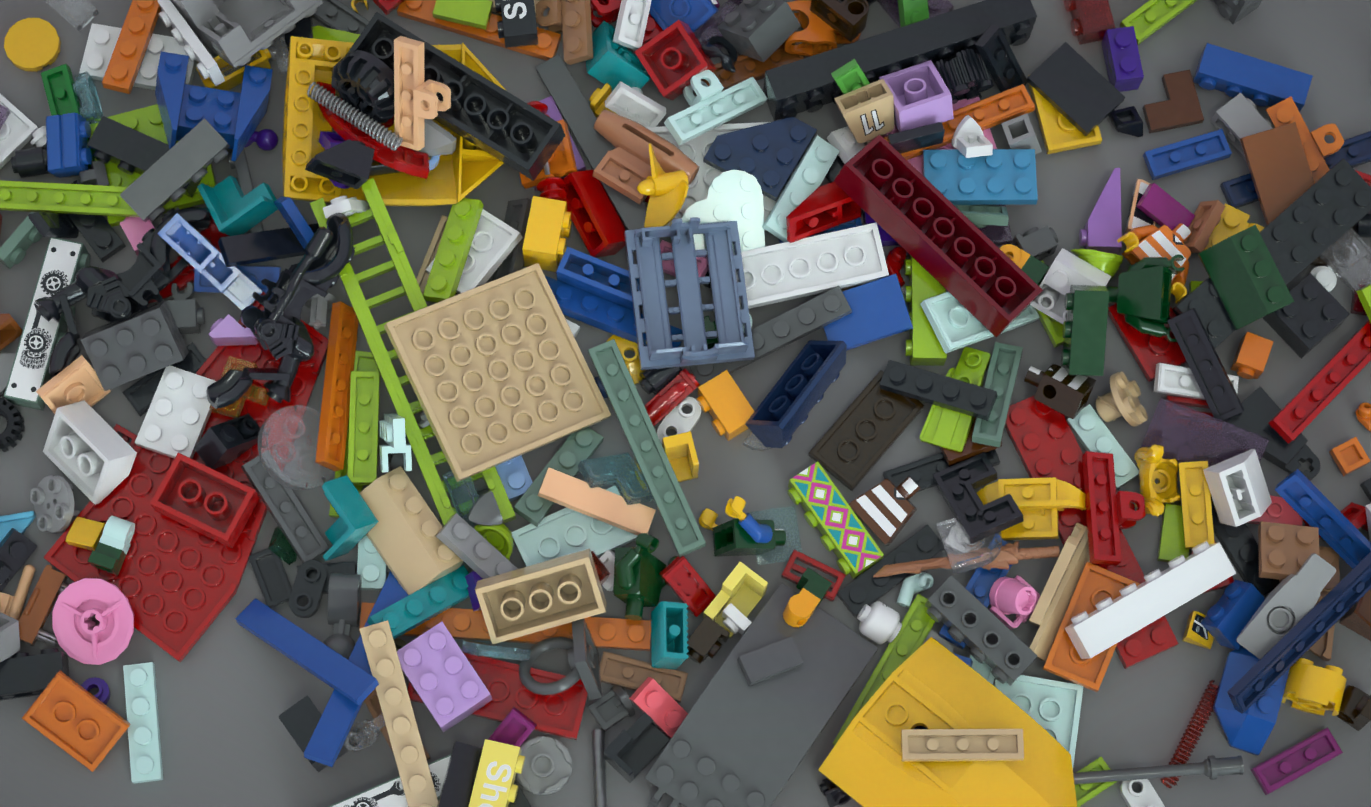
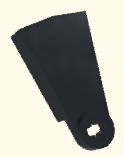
M1261 386L1241 403L1244 411L1230 417L1220 431L1248 449H1255L1258 455L1289 474H1292L1301 467L1298 461L1304 463L1306 460L1310 462L1309 469L1311 472L1305 470L1302 473L1309 481L1320 471V461L1306 445L1308 440L1302 433L1288 444L1268 424L1281 409Z

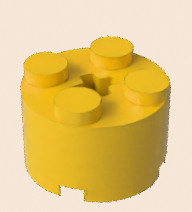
M1299 658L1290 667L1281 702L1285 704L1286 699L1292 701L1291 707L1297 710L1323 716L1325 710L1333 711L1332 716H1337L1340 711L1347 681L1342 676L1343 669L1332 665H1326L1325 668L1314 666V662L1311 660Z

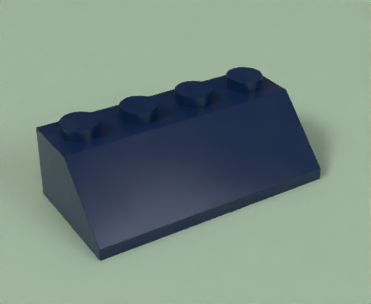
M809 340L745 423L765 447L783 448L787 445L799 425L807 420L808 413L814 405L822 400L824 392L830 384L837 380L840 375L839 372L846 364L847 345L844 341Z

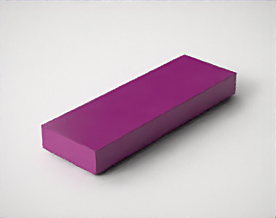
M1327 727L1252 768L1251 771L1263 792L1267 795L1343 752Z

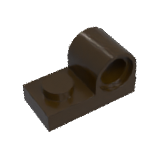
M811 0L810 10L851 42L866 27L869 4L866 0H844L842 3L838 0Z
M1347 685L1337 717L1357 731L1361 730L1371 720V695L1369 696L1354 686Z

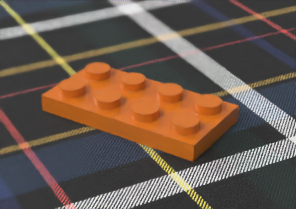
M1086 562L1043 670L1098 692L1117 643L1092 658L1081 659L1065 628L1072 624L1070 619L1084 611L1090 614L1097 610L1095 604L1108 597L1114 600L1121 596L1119 591L1132 583H1135L1136 586L1140 584Z

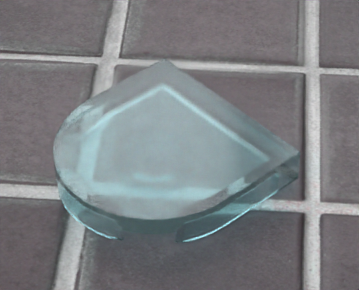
M463 640L462 645L464 653L476 656L521 661L530 660V649L503 644L492 645V643L470 640Z

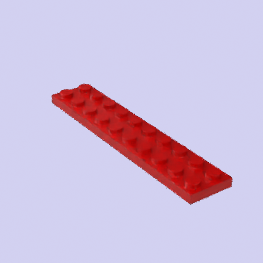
M1035 395L1010 405L1005 429L1029 477H1056V479L1068 482L1085 493L1082 463L1083 452L1064 415L1037 401L1034 398ZM1064 508V511H1058L1059 537L1063 545H1065L1068 537L1071 536L1076 523L1087 527L1086 510ZM1119 529L1122 562L1118 565H1094L1141 584L1145 582L1144 574L1122 530ZM1164 615L1119 641L1115 650L1126 669L1175 647L1179 643Z

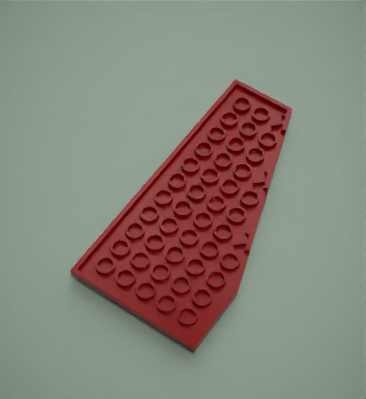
M258 301L253 303L252 306L264 311V306ZM240 319V320L238 321V323H239L242 327L246 328V326L241 322V319ZM303 320L301 321L306 326L314 345V354L311 359L300 362L297 374L290 387L291 401L287 402L283 399L279 403L266 394L269 389L264 384L272 380H253L248 391L236 402L218 409L213 407L201 436L202 438L212 426L248 413L251 415L266 436L231 463L213 470L253 489L255 488L241 466L268 451L282 473L327 355L328 339ZM260 343L257 345L218 346L195 374L218 381L229 370L243 371L244 368L278 369L281 358L276 360L268 349L264 350L261 347ZM136 445L133 449L137 454L129 476L99 504L95 505L90 500L77 516L105 524L111 516L135 523V531L130 542L131 545L118 576L94 568L88 562L92 550L71 546L65 541L74 521L43 558L74 582L84 578H98L116 585L128 598L134 614V628L181 663L236 594L247 566L249 555H251L268 509L260 498L233 549L154 510L150 502L174 458ZM195 451L192 459L207 466Z

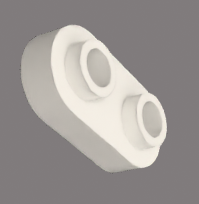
M687 396L665 416L657 430L661 444L663 438L668 437L666 431L669 429H674L677 434L693 430L701 416V406L695 398ZM689 406L692 408V412L685 414L682 412V408Z
M1148 779L1121 782L1120 794L1128 807H1165ZM1133 783H1138L1141 786L1140 793H1135L1132 790Z

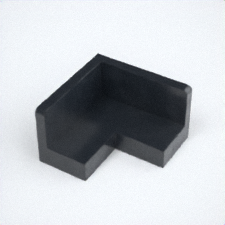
M307 695L280 714L279 719L304 753L322 715ZM344 745L342 746L337 759L344 755L346 752H348ZM309 760L318 772L327 767V765Z
M644 712L627 731L624 729L604 750V758L631 783L666 746L669 738L653 724V719Z

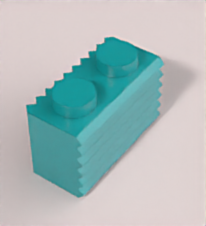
M661 601L651 611V661L653 668L676 670L689 657L687 655L689 652L687 647L689 645L686 643L689 640L687 638L689 634L686 632L689 629L686 626L688 624L686 620L689 618L686 615L688 613L686 610L688 605L686 603Z

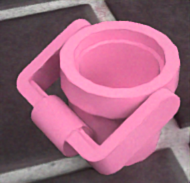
M1018 575L1015 578L1004 576L996 580L991 587L989 594L991 608L989 611L1007 628L1012 630L1021 623H1025L1031 616L1040 598V594L1022 577ZM1004 614H1006V615L1017 614V615H1016L1015 620L1012 622V621L1009 620Z

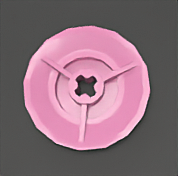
M84 578L69 584L58 596L52 611V629L59 646L69 657L83 664L102 665L116 659L128 647L134 632V614L128 598L116 585L103 579ZM92 616H95L96 620L100 621L99 625L96 626V622L91 620Z

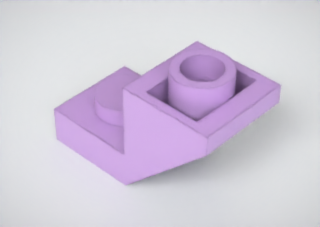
M229 314L224 319H218L212 325L211 332L209 333L211 341L216 346L257 345L259 343L249 328L242 327Z

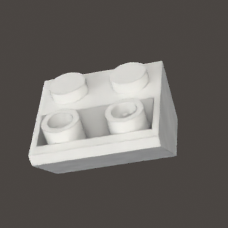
M1062 248L1039 286L1043 291L1030 305L1063 324L1067 318L1065 295L1070 293V286L1091 285L1106 287L1111 276Z
M1250 449L1203 469L1219 521L1222 524L1234 527L1240 526L1261 517L1272 503L1255 449Z

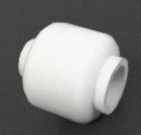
M876 601L870 606L865 604L857 616V619L860 620L859 631L877 644H883L887 641L891 643L902 627V623L899 622V613L881 601Z

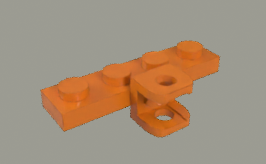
M1289 97L1267 108L1266 112L1275 128L1293 122L1296 123L1315 183L1330 170L1324 158L1340 150L1344 144V139L1336 124L1333 123L1326 124L1310 133L1292 97ZM1331 135L1334 138V142L1327 143L1324 137Z

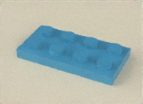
M958 149L923 150V176L953 205L1037 204L1035 149H993V155L966 158Z

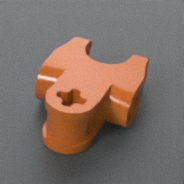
M811 0L787 2L792 11L798 12L794 13V15L801 24L800 27L804 30L794 32L784 42V52L810 57L838 48L837 44L854 43L861 35L860 33L851 42L810 10ZM795 42H803L799 45H792Z

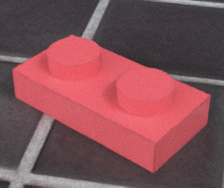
M648 677L629 698L643 713L645 712L651 717L653 723L670 738L673 737L688 715L651 677Z

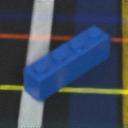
M1207 43L1201 53L1193 82L1207 90L1216 89L1225 92L1226 95L1232 98L1242 93L1245 98L1251 99L1258 106L1271 107L1292 97L1300 112L1305 105L1313 76Z

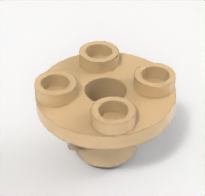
M1122 371L1112 374L1110 376L1111 392L1098 396L1095 401L1096 410L1101 419L1105 422H1110L1123 416L1133 427L1147 421L1148 414L1140 404L1138 396H1141V391L1136 381L1129 382Z

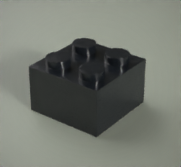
M1311 273L1289 291L1294 300L1293 303L1263 317L1301 359L1340 326L1350 315Z

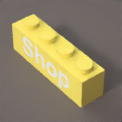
M485 739L469 807H508L509 802H515L518 785H514L516 773H522L525 756L521 755L520 747Z

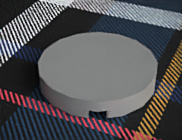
M537 736L527 740L520 747L521 755L525 756L522 773H516V778L526 791L535 795H550L558 792L567 784L572 773V759L568 749L561 741L551 737Z

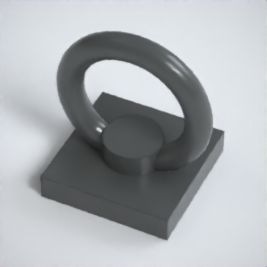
M585 619L572 622L573 639L566 637L548 638L538 642L525 653L519 665V678L529 691L541 695L557 694L569 689L581 678L590 700L602 698L599 652ZM552 649L568 650L571 672L567 676L552 683H540L532 678L530 670L537 657Z

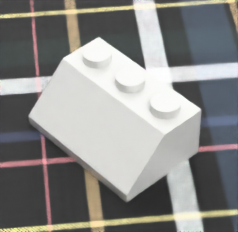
M85 400L56 409L43 449L47 457L95 505L99 504L129 476L137 454Z

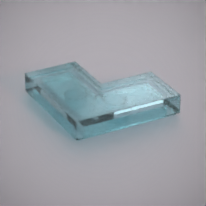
M629 453L581 460L578 465L579 471L590 488L615 484L627 505L649 502L653 499L642 473Z

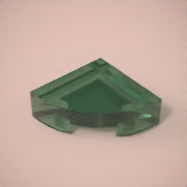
M279 526L276 527L268 548L290 565L296 561L297 555Z

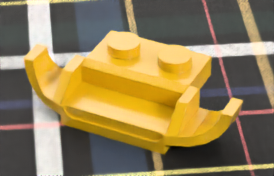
M1056 477L998 479V481L986 485L977 492L983 505L1010 494L1023 514V522L1000 531V538L1003 540L1059 539L1058 511H1064V508L1086 510L1085 493L1068 482L1056 479Z

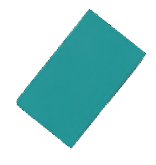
M603 21L592 33L593 59L586 60L587 73L603 84H609L613 90L620 81L631 88L638 87L641 89L651 79L650 75L637 55L629 51L627 47L613 42L615 27Z
M231 175L213 188L203 183L197 186L207 208L210 209L209 212L219 231L229 236L244 234L278 210L274 204V201L277 199L270 186L264 182L246 195H244L236 178Z
M347 475L327 481L322 485V489L325 492L324 495L339 515V518L325 532V535L333 545L322 556L325 561L348 554L379 522Z

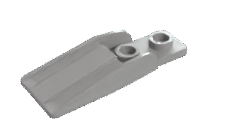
M1312 553L1295 575L1290 574L1270 592L1238 635L1237 643L1261 659L1314 608L1321 596L1320 592L1336 573V568L1317 554Z

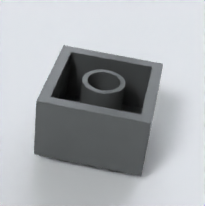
M743 0L734 11L726 15L724 21L717 28L724 39L733 45L737 53L765 62L801 24L785 0Z

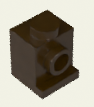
M706 616L686 642L689 645L687 647L689 650L687 655L698 664H701L702 661L704 662L708 656L713 658L722 647L719 641L723 640L726 643L730 633Z

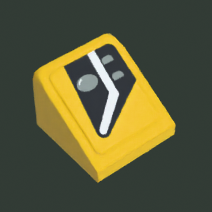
M1193 610L1189 615L1182 641L1210 650L1214 638L1201 624L1206 615Z

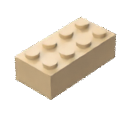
M590 549L478 580L475 587L492 645L606 612L607 602Z

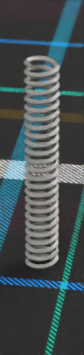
M316 82L310 84L307 96L311 97L312 100L322 104L329 111H333L337 116L340 115V118L347 120L348 123L351 122V125L358 127L359 130L361 129L362 132L369 134L373 139L376 138V141H380L384 146L387 145V148L396 151L401 145L403 137L399 138V135H396L395 132L392 133V130L388 131V128H385L384 125L381 126V123L377 124V121H374L373 118L370 119V116H366L363 112H359V109L356 110L352 105H348V102L345 103V100L341 101V98H338L337 95L334 96V93H330L327 89H323V86L316 85Z

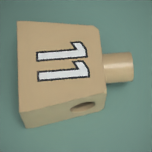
M884 79L834 98L857 143L867 142L869 144L879 134L882 136L894 129V97Z

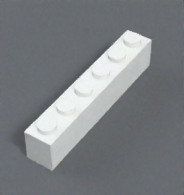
M1205 541L1193 547V554L1186 558L1183 555L1174 558L1168 562L1169 568L1160 572L1159 569L1148 573L1144 576L1145 582L1136 586L1135 583H1132L1119 591L1121 596L1112 600L1111 597H1108L1095 604L1097 610L1090 614L1084 611L1071 618L1072 624L1067 626L1065 630L1080 658L1089 659L1236 574L1220 542L1208 544Z

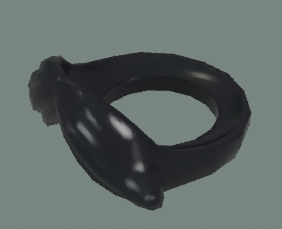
M712 36L706 45H701L703 52L710 58H721V65L725 70L736 72L734 64L737 61L738 55L729 41L719 36ZM713 44H719L723 46L728 51L729 56L724 54L718 47H716Z

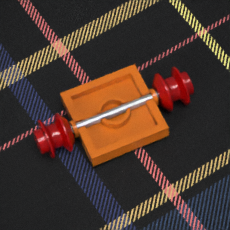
M539 101L527 103L547 115L548 106ZM564 119L557 122L561 124L565 137L536 179L533 181L519 172L521 183L525 189L537 186V190L542 192L539 197L560 201L567 196V192L561 189L564 186V180L560 177L566 176L571 172H577L569 131Z

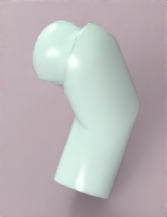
M921 572L920 574L906 577L903 580L896 604L910 608L914 594L930 589L933 586L934 579L932 575Z

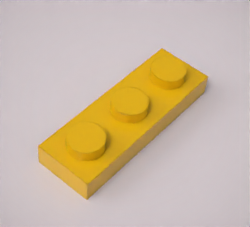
M1208 461L1181 462L1178 465L1185 549H1192L1205 541L1208 544H1213L1214 531L1211 494L1203 469L1208 468Z

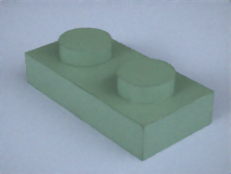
M28 216L0 247V262L9 269L14 264H18L23 260L26 250L32 243H36L42 238V235Z

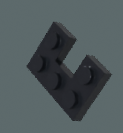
M984 452L932 474L935 485L970 544L1023 522V514L1010 494L983 505L974 489L997 480V472Z

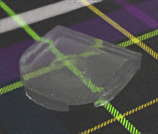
M956 518L936 523L953 575L986 566L994 561L1001 551V531L970 544Z

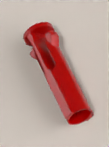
M686 368L644 405L653 426H656L700 386L696 377L692 373L690 374Z

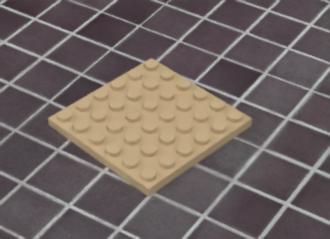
M539 263L384 325L457 482L611 416Z

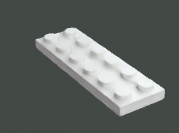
M877 223L807 237L792 243L784 242L741 252L749 309L824 293L837 286H840L842 289L865 284L889 276ZM739 297L740 310H741V309H742V307H741V299H740V297Z

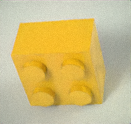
M533 196L522 248L525 267L539 263L542 270L557 271L566 251V238L570 237L572 221H570L571 212L567 211L566 201Z

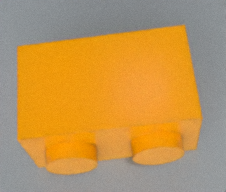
M727 370L698 387V398L696 400L701 406L704 413L708 411L714 419L711 423L719 436L724 434L729 441L749 429L745 423L755 411Z

